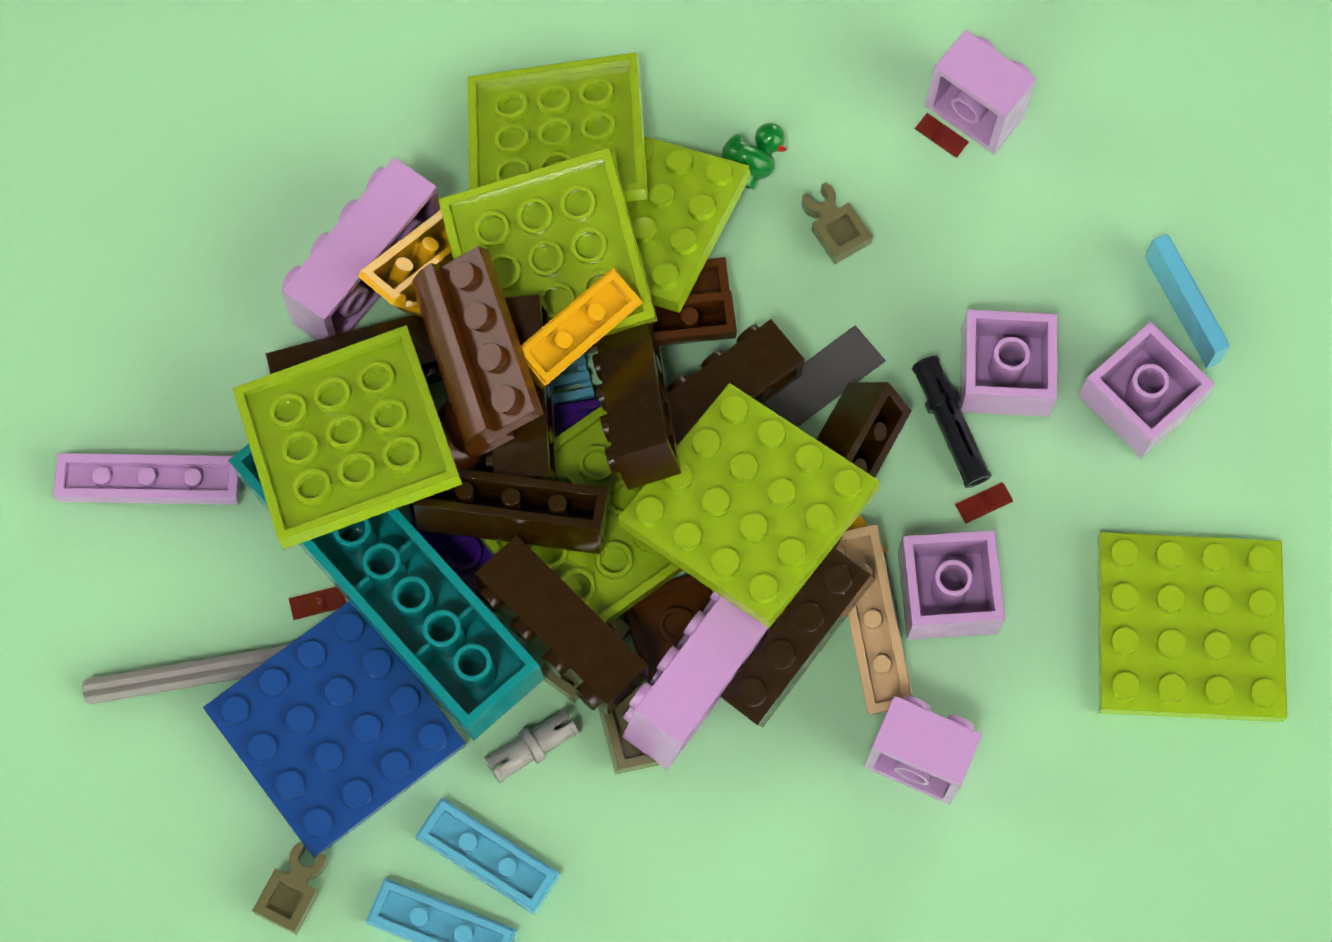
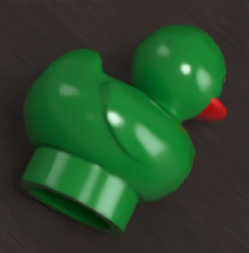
M765 123L756 131L755 142L757 147L744 142L740 134L732 136L723 146L722 158L749 165L751 176L745 188L754 190L758 180L765 179L772 174L775 168L772 153L785 152L787 150L784 146V131L777 124Z

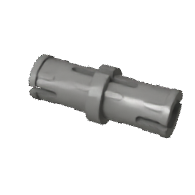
M565 709L560 710L558 714L530 731L527 728L518 732V739L490 756L484 757L489 769L493 770V775L499 783L533 761L537 764L545 760V753L573 736L579 735L573 721L570 722V715ZM567 724V725L564 726L563 728H561V729H559L558 731H556L558 728H560V727H562L563 725ZM505 761H508V762H506L505 764L501 765L500 767L496 768L497 766H499L500 764L504 763Z

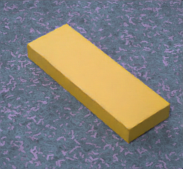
M614 268L609 270L521 345L532 380L541 390L643 303Z

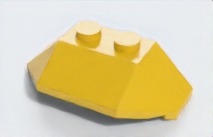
M441 209L368 264L358 275L362 281L389 303L408 314L422 317L412 287V281L416 274L430 263L442 267L453 260Z

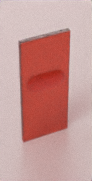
M926 113L915 128V130L955 158L960 155L969 143V141L928 113Z
M1002 482L956 503L955 506L965 524L1012 503L1013 499Z
M337 587L288 598L293 620L337 610L346 604L345 596Z

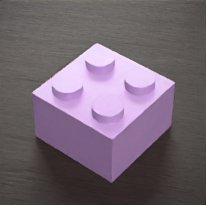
M965 30L935 65L925 106L995 154L1025 118L1037 78L1032 76L1028 68L1022 63L1010 61L997 52L993 44L987 39L979 36L975 37Z
M967 309L961 328L960 409L962 412L1050 416L1057 400V314Z
M1150 321L1087 377L1078 397L1142 459L1205 402L1215 383Z
M995 530L903 536L898 550L907 640L998 634L1005 621Z
M894 696L864 767L950 805L962 785L983 734L973 730L975 726L962 717L948 715L945 718L931 712L930 705L918 698L904 696V699Z

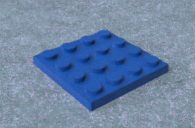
M347 602L203 707L314 859L466 746L464 740L412 671L350 602Z

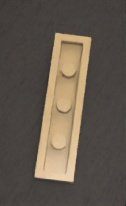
M876 524L847 530L836 548L870 573L875 579L848 614L869 716L886 713L894 696L904 699V696L913 697L879 526Z

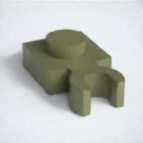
M825 182L821 185L820 191L826 200L824 203L817 204L813 202L806 193L802 195L801 204L808 216L818 218L817 221L812 223L811 231L833 263L837 264L870 245L873 236L850 203L840 208L836 206L835 191L830 184Z
M297 843L290 852L289 862L291 868L288 874L275 868L252 910L255 915L297 935L319 894L316 888L308 884L311 879L319 877L327 866V857L321 853L314 865L310 867L302 866L300 859L306 848L301 843Z

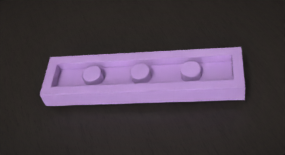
M57 453L53 496L57 502L239 505L240 479L228 461L233 456Z

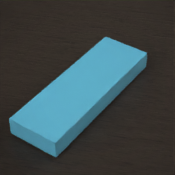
M1165 234L1153 239L1145 256L1149 266L1206 369L1220 363L1229 348L1228 340L1170 236Z
M444 798L439 800L415 836L416 840L533 915L536 914L560 877L558 871Z
M384 878L366 920L367 925L410 942H513L517 934L516 929L387 878Z

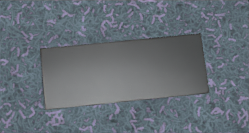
M853 326L806 361L802 376L767 400L763 405L798 427L839 397L848 383L859 382L886 360L856 326Z

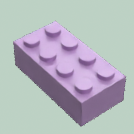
M395 157L385 168L379 167L370 177L367 190L358 200H351L344 207L340 214L339 222L330 233L325 232L318 237L311 249V255L301 267L299 265L293 267L286 275L281 291L292 324L315 340L353 331L381 297L380 294L358 277L360 271L440 210L437 186Z
M714 591L704 611L699 610L683 633L685 635L677 647L672 646L656 668L658 671L650 681L653 686L645 682L629 703L630 708L623 717L628 722V725L622 737L668 770L721 699L722 693L775 625L777 619L770 628H767Z

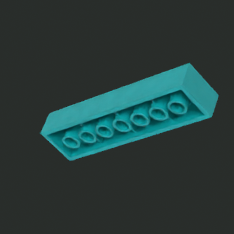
M247 444L228 461L239 479L269 511L249 444ZM397 508L298 544L473 741L544 680L540 665Z

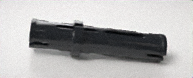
M938 356L925 358L912 367V371L915 373L927 399L924 406L928 414L934 415L964 481L965 488L980 485L989 480L992 475L988 471L974 436L959 407L958 402L961 398L958 391L951 389L939 363Z

